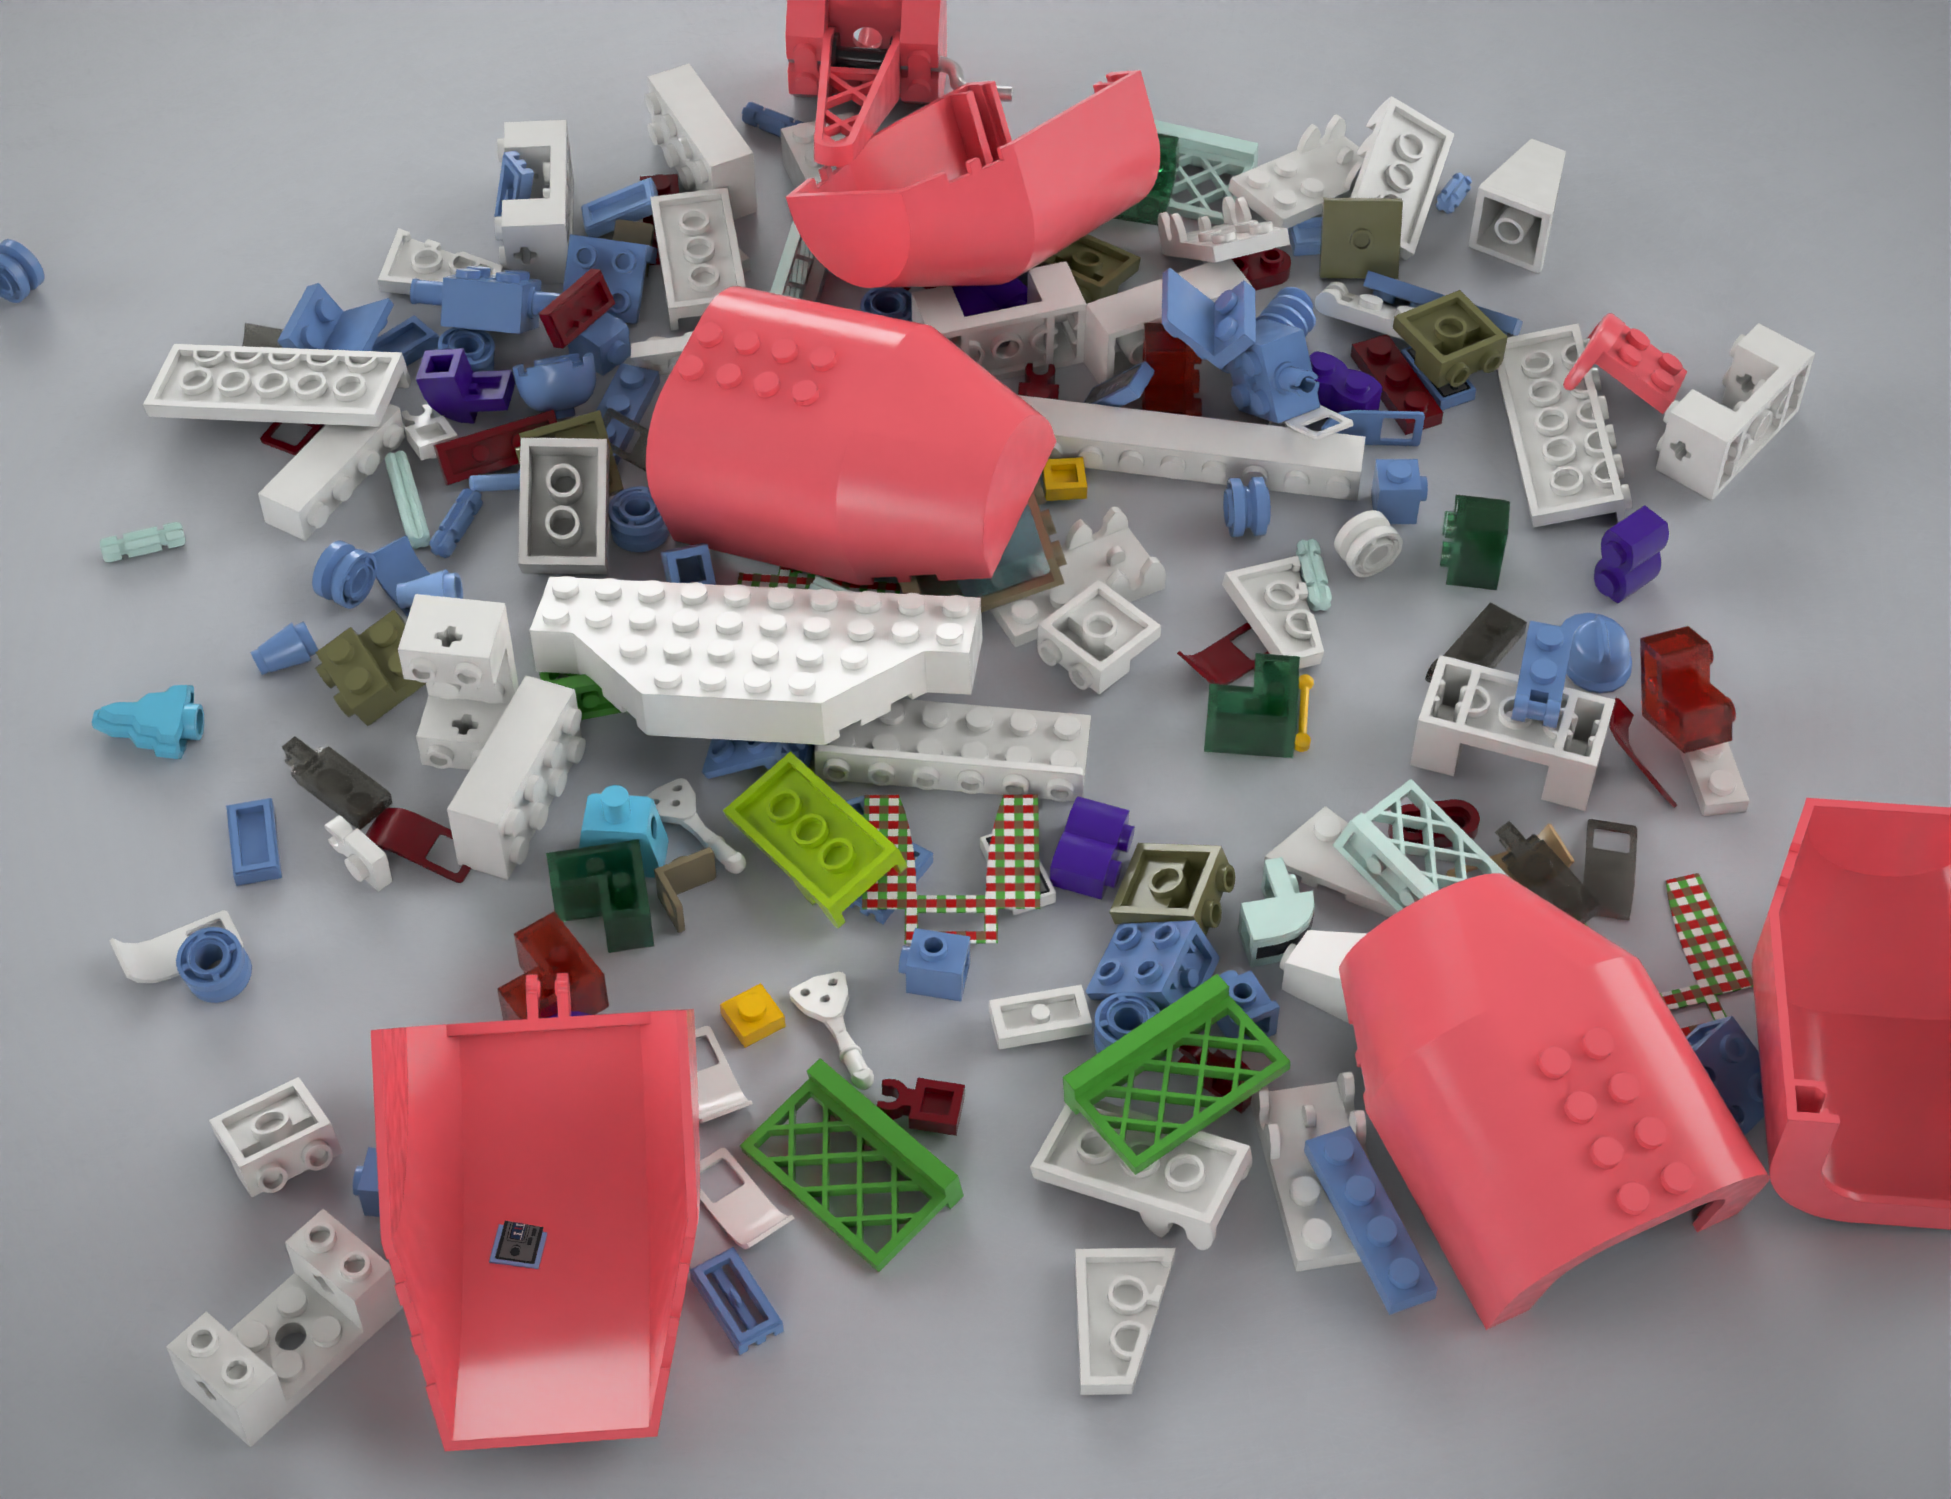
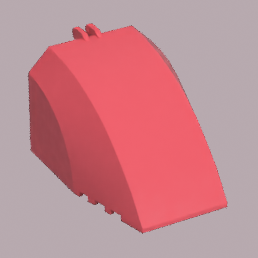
M557 973L555 995L557 996L558 1017L541 1018V982L538 979V975H526L527 1019L371 1030L381 1244L386 1260H389L396 1283L394 1285L400 1306H403L412 1335L410 1339L415 1355H418L427 1384L425 1388L445 1452L658 1436L699 1219L700 1137L694 1009L571 1016L568 973ZM505 1221L544 1227L543 1232H547L539 1269L489 1263L499 1224L504 1225Z

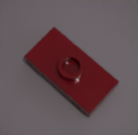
M590 269L539 312L538 315L553 347L564 349L616 303L601 270Z

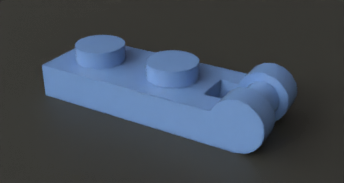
M1530 621L1511 720L1525 722V718L1543 721V726L1557 727L1574 629Z

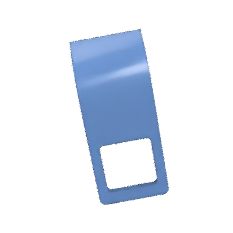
M1351 410L1338 413L1353 420L1354 425L1337 433L1366 437L1365 445H1420L1425 419L1423 412ZM1329 418L1321 427V431L1340 422ZM1383 419H1415L1412 438H1380Z
M406 535L371 553L377 561L376 579L398 607L397 584L430 575L418 559ZM411 608L401 610L408 617Z

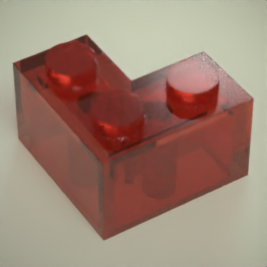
M1144 323L1142 362L1146 361L1155 371L1141 394L1142 410L1202 417L1201 398H1194V394H1199L1200 373L1199 369H1194V364H1201L1202 359L1181 339L1171 336L1165 330L1162 323Z
M1689 626L1640 638L1642 716L1684 754L1732 741V722L1736 719V710L1732 700L1710 683V665L1714 660L1710 643Z
M555 911L514 933L519 966L524 971V974L497 988L503 1021L527 1019L526 975H538V979L541 982V1018H549L558 1013L557 996L555 995L557 973H568L571 1011L596 1015L609 1007L604 973Z

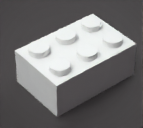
M521 438L518 565L522 573L608 574L610 449L607 439Z

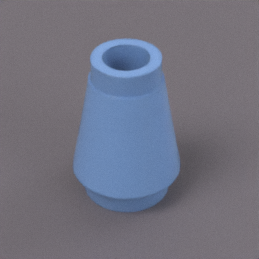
M303 621L295 626L291 622L261 644L258 649L250 653L259 671L264 675L268 672L312 661L310 657L316 654L315 652L318 651V648Z

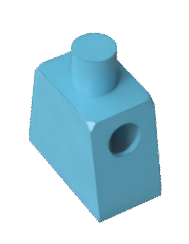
M620 785L609 786L601 794L592 793L588 795L581 829L576 872L655 878L654 869L665 865L669 839L654 800L647 796H630L628 791Z

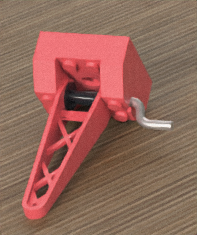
M787 0L785 39L786 55L789 62L787 70L789 94L796 97L818 98L814 133V161L818 164L825 166H845L851 164L896 105L899 98L904 103L928 105L944 96L947 74L953 90L968 83L964 79L963 69L956 61L947 58V0ZM860 28H863V29L859 32L858 41H857L856 38L854 37V32H855L856 30L860 29ZM997 86L1001 102H1012L1013 87ZM850 100H853L862 107L858 115L845 120H841L828 110ZM839 133H842L846 136L845 138L840 139L838 141H835L832 138H830L831 136L837 135Z

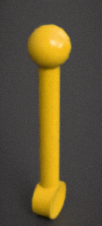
M1302 674L1297 679V685L1301 692L1298 734L1294 736L1293 748L1299 752L1307 751L1311 744V738L1307 734L1309 690L1314 686V680L1308 674Z

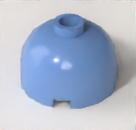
M579 353L534 360V367H528L526 371L524 370L523 363L512 367L519 395L535 411L547 412L554 410L556 419L576 415L574 407L586 403L593 395L595 389L596 368L593 354L586 353L582 357L583 361H580Z

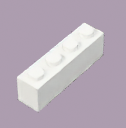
M389 403L379 427L325 425L258 493L265 523L306 541L317 528L322 527L326 523L328 517L342 502L347 501L351 497L353 491L368 475H372L386 455L400 446L405 438L400 408Z

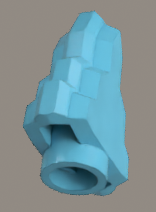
M173 685L165 692L148 693L137 702H115L94 711L91 723L94 729L111 737L130 738L137 748L154 750L156 757L182 759L188 740H200L202 738L204 710L201 704H194L193 685Z

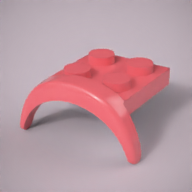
M1613 313L1606 314L1588 336L1590 341L1566 376L1563 383L1566 390L1575 389L1592 366L1596 364L1660 413L1664 414L1674 401L1688 371L1683 368L1681 362L1675 356L1669 353H1662L1650 344L1649 338L1643 332L1635 328L1630 329L1625 325V322Z

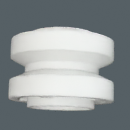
M1376 510L1365 511L1351 518L1339 530L1334 541L1336 552L1346 561L1353 574L1358 577H1369L1386 569L1398 557L1403 546L1401 536L1390 526L1387 518L1380 511Z

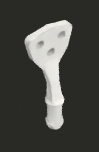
M678 778L657 787L647 795V797L654 800L662 822L682 825L699 840L705 849L711 848L715 858L730 873L739 874L745 869V857L725 843L723 837L716 835L705 827L697 814L696 794L687 779Z
M838 971L816 976L791 988L789 991L791 1001L805 1015L825 1023L836 1039L840 1051L839 1059L846 1065L854 1086L860 1090L869 1089L874 1083L873 1071L866 1065L862 1057L861 1048L854 1043L846 1031L843 1018L849 1001L846 974Z

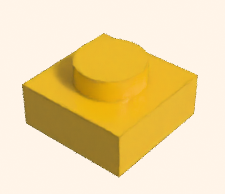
M1083 457L1048 459L1042 471L1046 501L1087 499L1088 487Z
M761 983L720 1004L722 1017L744 1048L786 1027L784 1014Z

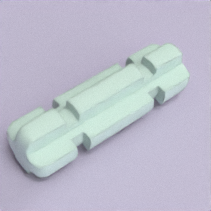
M176 521L163 524L164 529L157 530V526L123 533V538L117 539L116 535L102 538L100 540V549L105 562L111 563L123 560L122 556L127 554L129 558L163 551L162 546L168 545L169 549L181 547L186 542L183 527L180 522Z
M1312 538L1308 541L1302 539L1297 543L1296 556L1299 557L1301 564L1300 573L1302 581L1306 582L1309 593L1307 597L1308 607L1314 612L1319 610L1326 611L1331 607L1332 595L1330 588L1326 585L1328 584L1323 558L1319 555L1321 554L1319 543Z

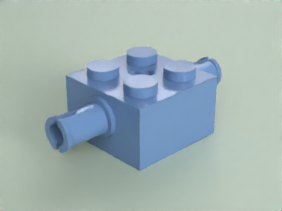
M467 266L466 269H456L455 275L443 277V282L413 279L410 286V301L412 304L442 306L441 326L521 334L539 328L538 313L561 295V293L541 291V280L529 279L530 272L506 270V272H496V275H490L491 268Z
M1264 318L1256 321V343L1220 369L1222 372L1231 374L1233 382L1231 395L1239 411L1279 424L1320 408L1317 394L1319 382L1315 381L1318 376L1312 371L1304 330Z

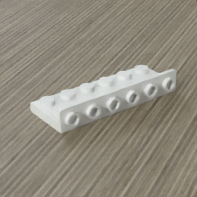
M1579 323L1508 337L1503 362L1496 369L1533 528L1613 512L1615 513L1617 523L1626 518L1625 510L1632 508L1629 485H1621L1619 480L1624 478L1621 455H1613L1611 450L1617 448L1614 428L1612 424L1605 425L1604 420L1609 419L1605 395L1597 396L1596 392L1601 390L1598 367H1592L1575 389L1566 390L1563 386L1566 376L1590 341V338L1582 339Z
M174 344L143 406L148 417L379 427L395 389L408 388L411 378L402 352Z
M899 699L891 704L890 712L863 726L855 722L839 730L840 737L826 745H816L814 753L815 773L821 779L834 782L849 781L871 783L878 786L917 787L923 790L962 791L968 794H1038V798L1052 799L1058 802L1075 801L1077 796L1083 797L1091 715Z

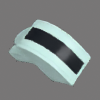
M1283 857L1264 861L1261 889L1265 899L1241 903L1238 932L1250 967L1280 962L1288 946L1291 943L1298 945L1307 930H1312L1315 910L1313 890L1300 893L1295 874H1288Z

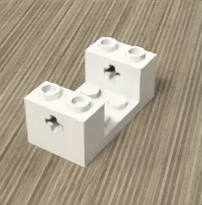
M567 120L504 122V138H497L499 162H502L504 152L516 150L520 154L519 160L524 159L527 163L526 169L531 168L534 172L530 199L502 200V216L495 217L496 240H503L504 246H499L500 265L503 266V270L530 272L529 279H539L541 284L564 283L570 234L573 235L574 193Z
M1067 261L1035 267L1028 271L1026 305L964 317L951 286L912 292V322L934 327L998 380L1025 375L1027 363H1033L1034 373L1048 370L1049 364H1054L1055 368L1084 363L1086 302ZM1011 340L1008 346L998 348L1003 342Z
M1760 323L1747 335L1741 334L1731 348L1732 365L1727 370L1722 384L1726 386L1722 404L1731 409L1692 389L1681 401H1673L1664 415L1663 421L1667 425L1656 447V451L1660 452L1656 470L1711 501L1799 411L1815 352Z
M415 594L400 640L398 653L404 679L423 682L427 686L428 699L416 735L422 765L440 769L456 768L470 770L519 687L505 603Z
M1439 655L1418 719L1410 765L1454 777L1464 744L1549 766L1541 800L1586 811L1615 700L1564 687L1556 728L1543 726V721L1526 718L1525 722L1511 720L1505 713L1513 711L1519 675Z
M324 1209L319 1211L285 1241L295 1273L230 1331L206 1311L166 1346L182 1387L250 1447L403 1308V1306H400L394 1285L396 1283L390 1264ZM290 1333H301L306 1336L303 1344L296 1349L284 1350L279 1347L282 1338Z

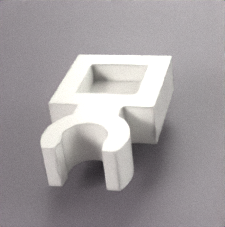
M428 404L422 405L423 414L419 416H412L407 410L402 411L407 441L421 461L437 458L433 445L458 438L457 433L444 416L434 418L433 409Z
M340 815L324 825L325 829L333 835L328 839L330 845L337 852L347 857L345 865L356 880L362 882L365 879L378 892L393 882L386 853L358 828L353 830L351 825Z

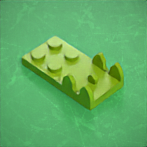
M791 751L723 810L728 820L792 879L800 892L812 905L815 903L819 905L823 913L837 929L846 922L841 913L891 868H894L896 872L901 874L908 867L899 849Z

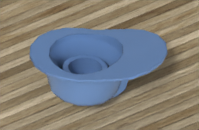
M1581 613L1567 618L1561 626L1574 629L1567 676L1575 685L1590 692H1613L1624 686L1632 671L1630 643L1624 629L1615 620L1601 614Z

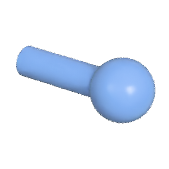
M520 469L517 473L472 475L469 478V487L471 490L479 492L520 491Z

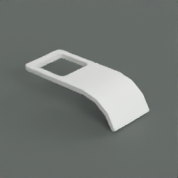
M1321 405L1320 408L1279 424L1272 421L1268 423V425L1292 428L1314 440L1324 438L1354 425L1353 420ZM1327 417L1340 422L1319 432H1314L1304 427Z
M226 910L140 943H123L114 938L109 940L126 978L137 983H157L180 975L176 966V957L180 946L187 938V934L217 921H221L225 929L232 932L242 947H244L243 941Z
M703 1026L695 1029L696 1040L707 1038L719 1062L714 1066L697 1072L699 1123L701 1124L753 1103L752 1100L749 1101L740 1089L711 1027Z
M720 1148L700 1161L701 1174L721 1160H725L744 1183V1185L715 1203L711 1202L700 1188V1202L727 1235L744 1249L750 1248L795 1219L793 1215L787 1216L781 1213L770 1202L726 1148Z

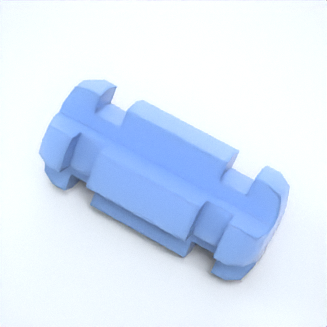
M1461 172L1455 173L1452 176L1453 178L1448 181L1437 196L1436 208L1439 211L1444 210L1447 214L1454 212V208L1459 206L1467 195L1466 193L1471 190V178L1464 176Z

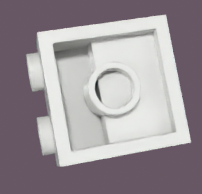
M1098 579L1038 624L1037 649L1045 663L1050 666L1059 663L1068 670L1071 681L1079 689L1085 690L1090 687L1096 693L1101 694L1130 671V660L1160 638L1161 625Z
M299 1077L209 1120L215 1136L231 1159L236 1174L251 1197L262 1192H277L285 1186L287 1180L309 1169L314 1171L322 1170L331 1163L333 1157L343 1153L331 1122Z

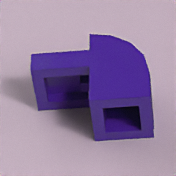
M463 348L425 350L416 376V382L420 391L433 410L445 418L459 423L470 424L475 423L478 412L508 410L516 385L512 370L473 372Z

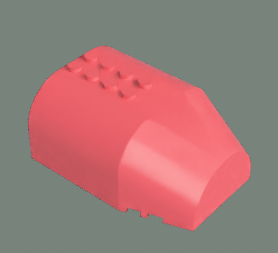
M1141 70L1108 73L1106 75L1107 82L1102 83V81H1099L1093 85L1095 94L1013 141L995 81L966 83L873 134L851 164L836 166L833 172L831 166H823L818 170L821 182L816 185L815 178L807 179L788 194L786 200L796 228L809 250L825 268L838 278L855 286L863 288L989 286L1008 283L1136 205L1153 188L1160 166V144Z
M733 286L719 293L708 305L660 392L648 432L646 474L652 499L674 541L690 545L704 543L708 544V548L711 550L856 585H873L874 578L896 577L898 582L901 583L911 582L912 576L934 574H936L938 581L992 578L1057 441L1049 421L930 325L741 286Z
M1806 798L1752 960L1753 990L1771 1184L1777 1194L1788 1204L1817 1217L1851 1223L1951 1230V807Z
M1501 873L1479 875L1459 881L1421 898L1372 929L1350 949L1339 966V973L1349 1024H1353L1358 1048L1355 1052L1357 1067H1361L1364 1079L1365 1092L1363 1093L1365 1110L1486 1330L1529 1311L1558 1278L1599 1252L1693 1208L1706 1204L1697 1214L1698 1218L1692 1223L1696 1232L1704 1230L1738 1214L1768 1183L1770 1179L1768 1173L1639 958L1509 876Z

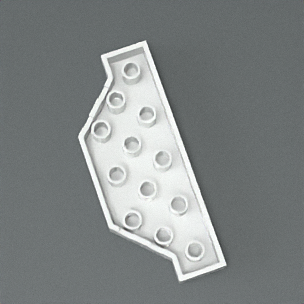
M562 576L549 577L529 631L536 672L586 674L602 688L603 696L622 713L627 711L636 719L637 727L646 735L826 745L840 737L839 730L855 722L861 726L890 712L891 704L905 696L913 700L927 692L971 695L982 644L981 598L960 595L934 596L917 593L894 594L877 593L874 591L853 592L833 591L831 589H792L782 586L772 588L751 587L741 584L731 586L702 584L698 582L670 583L656 580L630 581L614 578L589 579Z

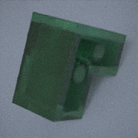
M1455 495L1453 511L1444 512L1442 536L1449 538V542L1442 541L1439 563L1440 567H1447L1446 585L1497 590L1508 537L1510 501Z
M1255 653L1252 687L1209 684L1204 752L1293 758L1298 716L1300 656Z
M639 839L546 853L557 923L603 916L608 953L655 946Z

